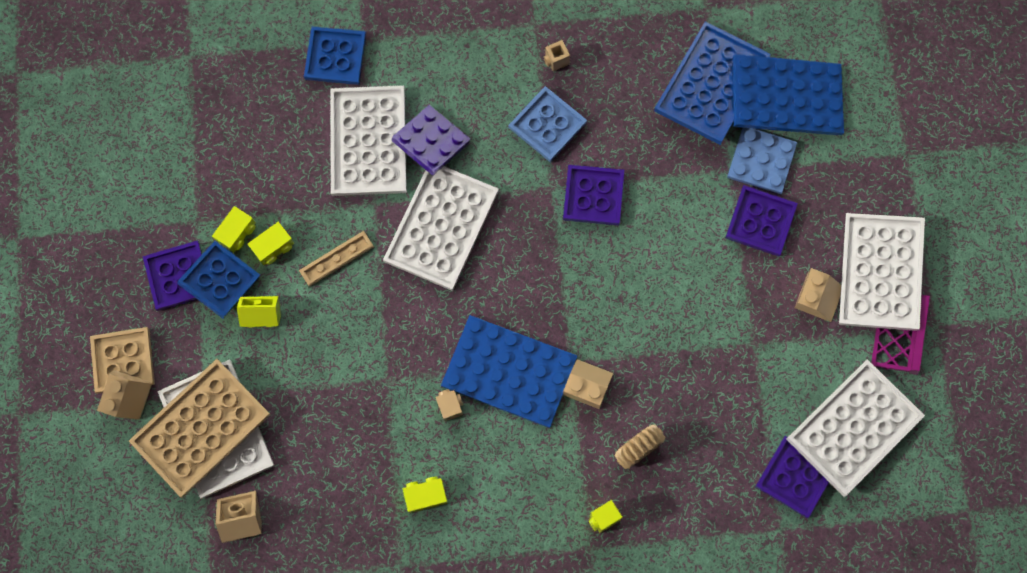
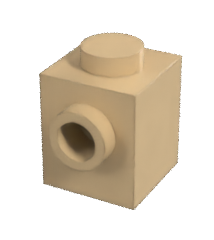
M563 40L545 47L544 61L547 67H551L552 71L570 64V54Z
M449 389L438 393L439 396L436 397L444 421L463 415L460 408L463 405L460 394L456 395L454 390L450 391Z

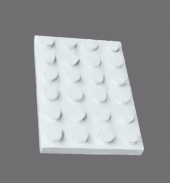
M405 87L331 88V195L407 193L406 153L391 141L392 136L405 126Z
M445 166L433 176L425 170L383 261L453 291L499 189Z
M846 213L839 325L913 331L920 329L925 218Z
M229 359L222 364L240 382L232 361ZM202 372L159 390L158 394L163 407L168 405ZM259 426L195 486L201 499L275 466Z
M866 360L786 439L845 497L925 415L871 362Z

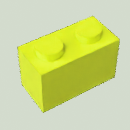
M234 206L212 237L234 253L236 249L239 250L243 246L244 238L247 234H252L256 222L251 216Z
M277 222L249 242L248 246L264 266L275 262L277 256L282 252L287 253L290 251L294 242L282 225Z
M240 297L237 305L240 327L278 326L281 317L279 297Z
M437 476L425 479V483L411 482L406 484V488H402L409 513L448 504L441 478L438 479Z
M610 500L590 513L589 523L594 531L598 530L601 533L618 523L622 516L613 501Z

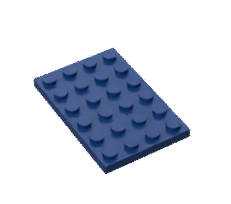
M704 22L655 106L654 112L721 145L734 122L733 56L739 54L770 57L771 54Z
M735 54L733 56L734 127L843 135L841 64Z
M469 315L441 387L451 391L454 390V392L550 428L577 355Z

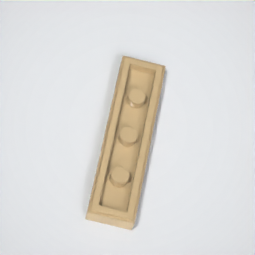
M362 231L299 271L310 287L371 250L374 246L366 233Z

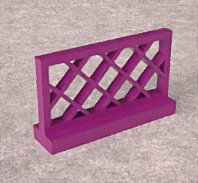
M921 296L919 330H902L903 334L894 338L889 332L890 329L883 328L884 330L880 332V328H876L871 361L875 367L910 372V374L914 375L919 374L930 296ZM886 332L892 341L883 346L879 341V336ZM906 335L911 343L910 346L903 349L897 341ZM893 343L901 351L894 357L886 350ZM884 351L889 360L885 363L876 362V355ZM904 354L908 359L907 367L899 366L895 359Z

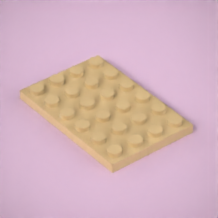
M216 359L138 431L129 442L169 486L183 498L271 414Z

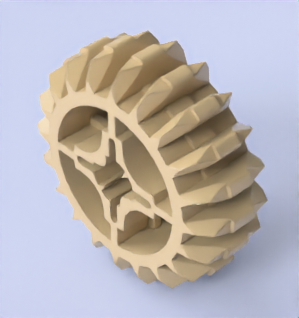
M650 425L619 448L615 453V457L624 469H628L661 445L665 440V436L656 425Z

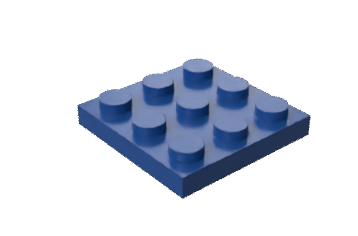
M311 26L304 79L359 85L366 31Z
M215 240L178 280L177 284L224 319L239 302V298L243 297L260 278V274Z

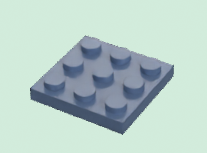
M545 86L508 127L551 162L587 124V120Z
M742 128L727 178L782 194L797 142L753 128Z

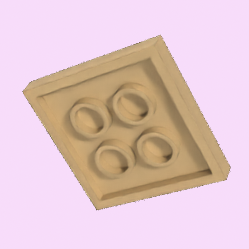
M148 327L90 336L95 393H103L108 376L114 370L152 382V385H155L150 330Z

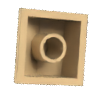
M811 268L807 273L795 308L831 322L841 297V284L830 275Z
M577 359L564 388L563 395L600 409L613 373Z
M114 370L108 376L97 411L114 417L140 420L152 382Z
M256 491L217 499L215 525L222 543L245 537H253L262 533V522Z

